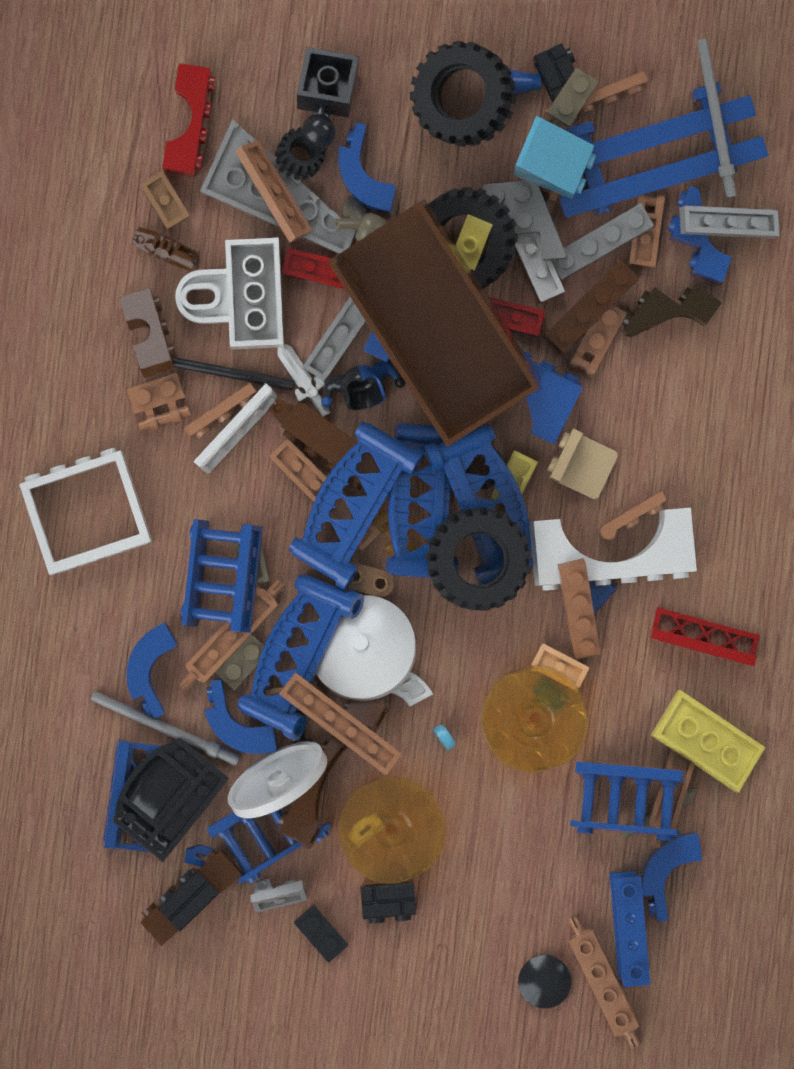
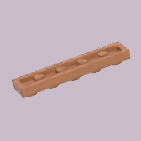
M287 438L269 458L314 502L327 477ZM342 498L338 499L335 503L336 508L330 511V517L334 520L354 519L346 501ZM373 524L370 525L358 546L361 551L381 533Z
M297 673L292 675L279 692L280 696L385 776L401 757L402 753Z

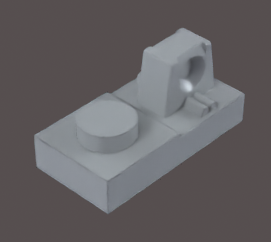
M269 878L254 882V894H250L256 913L307 901L302 880L286 881L274 889Z

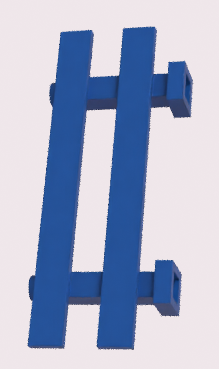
M717 82L716 87L719 95L722 91L719 82ZM706 87L695 89L690 93L693 103L699 101L701 110L592 143L590 134H593L595 131L592 121L567 128L565 131L594 145L592 153L596 155L591 170L585 168L583 173L588 189L583 190L581 194L575 193L573 200L565 196L559 198L565 218L595 210L596 215L611 211V204L719 172L720 162ZM751 95L720 104L730 162L734 164L735 173L738 172L737 166L768 157L763 136L731 145L725 126L756 116ZM704 131L709 133L714 151L604 184L599 163Z

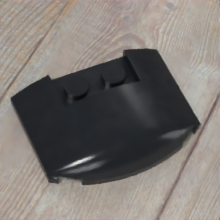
M181 738L155 749L138 764L122 787L116 803L115 816H113V823L161 862L165 861L229 779Z

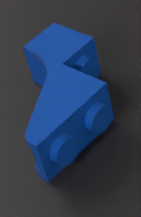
M690 186L687 192L682 191L677 206H702L700 191L693 186ZM680 212L678 217L672 216L668 231L672 232L670 239L699 249V252L694 251L688 265L692 267L690 275L721 285L732 257L715 249L708 240L707 235L681 234Z

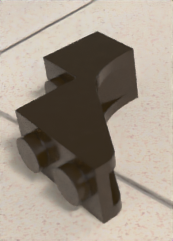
M697 284L692 290L688 287L684 290L678 299L682 302L681 305L654 287L651 292L645 290L637 301L641 305L635 314L631 311L622 322L625 328L621 333L627 337H633L676 317L694 320L704 327L722 302Z

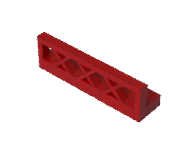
M657 607L649 638L749 666H755L757 658L755 653L760 635ZM661 614L672 617L677 627L669 632L658 629ZM677 618L686 622L680 625ZM691 622L698 624L703 633L694 639L687 637L682 627ZM703 626L711 627L712 629L705 631ZM717 629L722 630L728 639L727 642L720 646L714 645L708 634ZM679 630L682 635L674 634L673 632ZM728 632L736 634L737 636L731 639ZM742 636L753 639L749 654L738 651L733 641ZM705 637L707 642L700 641L699 639ZM731 644L733 649L725 648V646Z

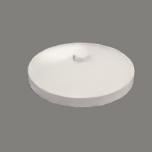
M363 595V607L356 618L350 619L344 615L342 616L316 672L318 678L330 691L349 700H374L393 692L405 681L415 661L416 639L408 618L396 605L377 596Z
M310 741L290 744L266 755L250 766L231 787L228 794V803L231 809L241 818H255L270 814L287 806L302 796L318 781L326 768L327 756L319 744Z

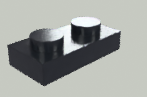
M314 904L293 922L328 963L349 945Z

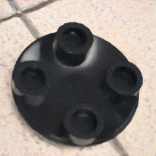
M548 954L539 955L531 958L523 965L518 976V986L521 995L529 1004L538 1008H552L562 1003L568 996L571 989V975L567 966L558 958Z

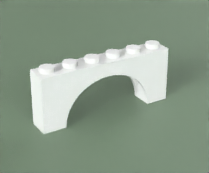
M691 508L659 511L658 527L650 543L637 555L624 561L612 563L591 559L577 551L567 540L562 530L560 519L529 522L535 586L542 585L543 591L559 589L558 584L561 583L557 564L584 558L586 563L588 580L595 581V586L611 585V579L621 578V584L637 582V577L647 576V581L663 580V574H673V579L688 578L689 572L697 571Z

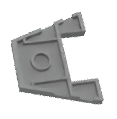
M528 181L483 185V190H486L487 195L492 196L494 194L500 199L498 202L502 206L506 205L510 210L508 215L511 219L514 218L516 223L515 233L518 235L540 233L543 261L567 259V254L551 218L540 186ZM487 243L485 245L480 260L485 256V254L488 251Z

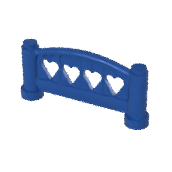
M361 422L355 432V436L358 437L357 444L341 458L321 486L311 508L303 538L295 537L288 549L294 557L336 581L335 585L344 591L349 587L358 571V567L351 564L350 560L402 470L413 475L425 455V452L417 447L412 449L374 425L366 424L365 422ZM369 452L372 454L381 473L361 474L357 471V464L363 462L362 456L364 453ZM355 475L359 478L367 496L347 497L344 495L343 489L346 485H349V478ZM342 498L346 501L354 519L334 520L330 517V511L336 508L335 503L338 499ZM325 522L332 523L341 542L320 543L317 540V534L323 531L322 525Z
M404 422L395 425L394 438L412 449L417 447L424 451L423 446L433 442L435 445L443 442L433 425ZM428 465L417 472L415 471L413 475L402 470L389 492L388 519L394 556L387 558L386 572L391 573L392 576L431 578L428 576L426 569L428 568V561L425 560L426 552L429 549L428 543L414 551L407 550L406 543L409 540L407 538V531L414 529L429 541L430 537H433L436 532V527L446 520L445 518L448 517L450 482L444 467L433 471L431 465ZM414 475L432 487L431 490L417 498H412L409 494V490L412 487L410 478ZM415 502L427 511L430 516L411 525L407 519L410 514L408 510L409 504ZM454 556V566L458 573V559Z
M481 425L448 447L444 441L436 445L433 442L423 446L433 471L444 467L460 509L487 508L493 510L496 504L503 503L505 506L504 513H507L510 517L509 519L516 522L521 527L520 531L522 534L526 535L528 539L527 547L528 550H531L532 556L529 518L526 506L511 471L491 445L492 440L496 439L491 425ZM483 454L485 457L484 464L489 466V473L484 476L465 473L475 456ZM487 479L495 481L494 488L499 491V497L496 500L475 497ZM473 534L471 536L483 562L482 565L473 568L480 585L490 582L499 574L503 563V554L500 546H495L497 542L493 538L485 534ZM529 558L531 569L533 568V560Z
M300 574L297 577L295 588L298 589L299 593L282 613L264 645L256 668L251 694L242 695L237 705L242 713L282 731L285 737L294 741L298 740L303 734L307 718L298 713L299 709L279 694L266 696L265 690L270 686V679L273 676H278L282 685L285 686L292 675L297 673L311 684L342 616L344 615L350 619L356 618L364 603V596L353 590L349 592L344 591L308 574ZM311 603L321 620L301 624L299 618L305 613L304 607ZM300 627L309 645L289 648L288 641L293 638L294 629ZM284 652L291 654L298 667L297 669L283 672L277 671V664L282 661L281 656Z

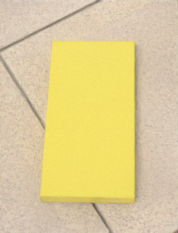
M677 690L651 734L652 737L738 793L765 749L763 745L681 690Z

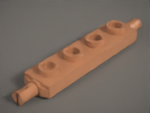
M276 579L267 590L259 587L255 590L251 633L230 631V623L225 622L187 662L185 666L189 673L178 683L182 687L190 680L183 687L186 692L196 680L206 683L278 606L274 597L285 587L283 584H280L274 591L280 581Z
M670 749L664 769L682 770L686 773L685 784L678 783V787L674 790L671 829L675 830L695 765ZM662 782L659 784L647 825L651 828H660L664 792V787L661 786ZM653 835L649 845L660 849L662 841L656 840L657 835Z
M578 915L569 918L568 921L575 933L569 939V943L615 1037L625 1036L631 1050L641 1046L634 1032L640 1026V1022L594 928L584 929Z

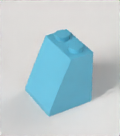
M536 116L515 165L514 176L573 200L575 193L581 194L586 179L582 178L585 168L591 170L596 155L592 153L594 145Z

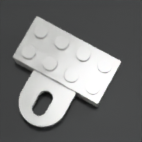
M279 238L225 240L226 269L196 270L184 276L179 282L175 299L182 315L198 324L229 323L230 348L232 350L285 347ZM209 289L215 293V299L210 304L192 305L187 301V295L192 290Z

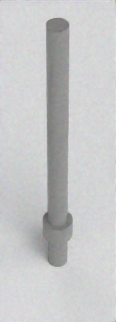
M705 38L697 40L720 162L718 171L720 178H723L726 198H732L737 196L733 175L736 174L734 164L730 162L708 39Z
M94 691L91 697V701L175 739L181 738L188 745L206 752L208 757L213 759L217 757L235 766L240 758L239 755L221 748V744L211 741V743L97 691Z

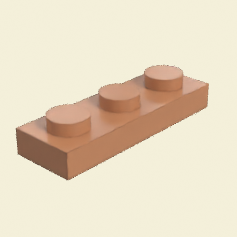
M249 383L184 427L191 438L197 436L198 439L211 431L209 426L216 421H219L221 424L233 416L231 411L238 406H241L243 409L257 392Z

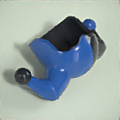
M382 360L371 367L367 365L354 366L345 374L333 376L326 380L324 398L321 400V404L324 407H330L332 405L331 397L335 391L343 394L344 401L349 410L368 409L386 400L383 383L386 376L394 379L397 388H403L406 382L400 377L396 368L389 360L387 362Z

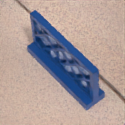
M117 740L103 838L104 848L149 852L142 845H136L138 844L137 841L131 844L120 843L123 830L113 823V816H115L118 796L131 774V764L134 768L137 767L132 760L133 748L145 749L149 755L151 753L149 750L154 751L160 745Z

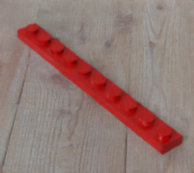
M287 247L281 272L282 275L345 290L328 263L332 258ZM488 297L509 330L539 337L545 310Z

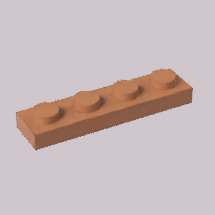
M640 72L593 91L580 110V116L594 111L595 105L604 103V106L619 101L618 96L628 93L629 96H633L644 91L643 87L648 82L645 72ZM549 109L545 110L544 116L546 121L554 122L555 125L562 124L547 114Z
M259 140L238 148L235 151L289 243L312 232L313 230Z
M582 558L557 564L574 659L601 654L585 560Z

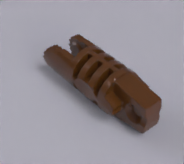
M139 227L132 240V244L146 253L187 271L192 270L195 263L200 259L199 253L192 250V248L176 242L174 239H169V237L163 236L159 232Z

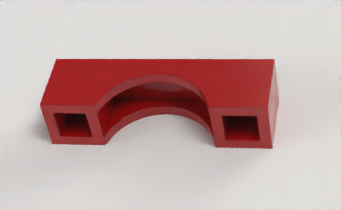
M181 63L178 65L175 91L177 95L184 98L190 105L192 118L188 129L183 135L166 142L162 165L164 172L196 177V171L202 169L203 155L199 154L200 145L206 143L207 128H203L204 120L210 117L212 105L211 102L207 101L209 92H214L216 76H212L210 68Z

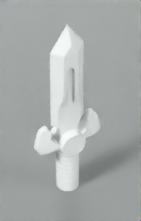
M285 344V347H278V357L293 380H295L297 386L304 388L306 391L303 394L299 389L295 390L298 401H303L308 397L322 417L329 415L331 411L328 407L322 406V398L318 393V390L324 387L325 383L315 376L316 387L311 384L313 378L302 367L303 363L293 348Z

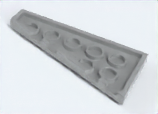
M232 119L200 192L280 228L235 152L241 146L256 140ZM265 150L313 230L302 238L337 254L349 248L356 231L352 229H336L334 226L335 219L342 218L324 204L300 180L294 179L295 175L286 176V169L281 172L279 169L281 163L276 164V158Z

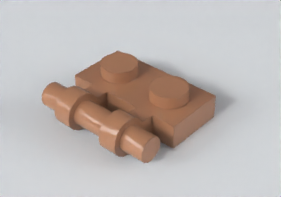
M177 372L126 389L134 414L137 415L145 412L147 419L137 422L140 432L148 429L153 431L159 429L160 425L172 421L175 424L181 422V418L191 416L188 405L178 408L176 401L186 398ZM168 404L169 412L155 416L153 409Z

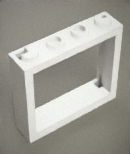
M115 448L107 449L100 452L101 457L91 460L90 456L75 460V466L66 468L65 464L49 469L51 474L42 477L40 473L32 474L24 478V483L19 484L49 575H55L153 542L123 451L116 452ZM116 461L140 534L55 562L31 489Z

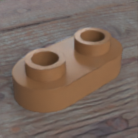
M352 563L358 567L357 572L360 574V579L356 582L352 581L348 588L377 597L387 596L392 591L394 581L389 573L362 564ZM377 579L385 580L386 585L383 589H378L375 586Z

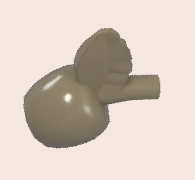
M347 197L342 209L345 218L335 219L334 226L336 229L356 230L355 238L358 242L386 224L387 221L376 214H366V210L361 203L352 197Z

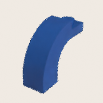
M356 122L354 129L349 128L346 144L350 145V148L339 146L338 161L341 178L351 196L363 206L379 213L391 215L396 185L376 181L363 170L360 155L366 133V124Z
M163 623L150 630L138 641L131 652L127 665V685L132 700L143 696L145 700L141 702L147 715L153 714L154 718L165 714L166 711L151 683L153 665L160 656L179 646L167 623Z
M223 680L210 681L211 687H207L209 703L214 702L215 707L205 709V714L214 733L225 744L238 751L251 754L277 751L274 727L270 725L249 727L237 722L228 710Z
M696 832L680 834V837H673L672 842L664 841L661 843L660 849L656 848L650 854L644 865L641 875L643 897L652 896V900H648L651 916L655 915L658 922L669 920L664 894V885L669 873L681 864L702 861L699 836Z

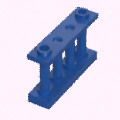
M194 519L189 533L191 547L185 599L180 611L182 625L198 626V619L229 622L231 625L230 631L251 633L263 527L242 524L240 532L209 529V521ZM207 539L239 543V556L237 559L207 556ZM204 566L235 569L237 572L236 583L234 585L203 582ZM201 592L232 596L234 598L233 610L228 612L200 608Z
M576 762L575 772L582 775V779L585 780L581 821H570V826L577 828V833L593 834V830L648 834L657 835L656 840L671 842L673 837H680L681 832L671 829L674 790L678 787V783L685 784L686 773L684 771ZM598 777H609L608 782H611L607 823L591 822L595 781H598ZM625 779H633L635 784H637L634 826L618 825L621 785L625 782ZM651 781L662 782L661 786L664 787L660 828L644 827L648 786H651Z
M279 809L270 814L280 829L279 821L283 813ZM234 812L207 828L211 838L218 835L220 839H224L243 870L244 874L237 879L240 884L244 881L247 884L254 882L261 877L260 871L302 846L284 835L290 846L276 854L255 818H241ZM239 821L243 825L246 824L267 859L254 868L232 834L234 830L231 826ZM330 822L323 825L315 840L316 842L329 835L328 829L332 827Z
M636 870L610 872L618 979L623 981V987L650 985L641 876H637Z

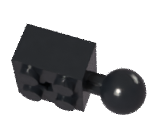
M306 47L297 91V109L314 112L313 115L303 122L301 127L302 138L308 146L320 149L328 146L333 141L335 126L331 119H329V115L349 118L358 75L359 56Z

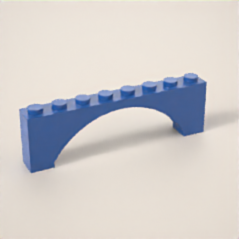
M372 331L363 351L387 362L389 356ZM522 350L541 379L540 388L526 397L533 422L530 433L555 444L583 389V384L579 383V377L569 372L562 375L555 371L557 367L544 360L540 364L531 359L532 354Z

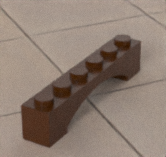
M348 699L345 704V709L350 715L375 733L389 711L385 704L376 699L368 701ZM333 735L329 742L325 741L321 746L327 756V765L323 774L308 791L293 801L294 804L290 811H285L279 821L281 826L279 831L283 835L308 849H311L323 828V825L319 822L318 814L324 784L334 764L348 748Z

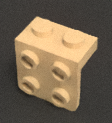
M572 429L570 434L565 432L561 439L559 447L563 449L559 457L554 456L547 469V471L551 472L549 479L591 499H597L616 462L618 454L616 451L583 436L582 432Z

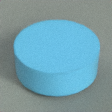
M439 724L433 729L435 736L447 751L456 746V742L443 725Z

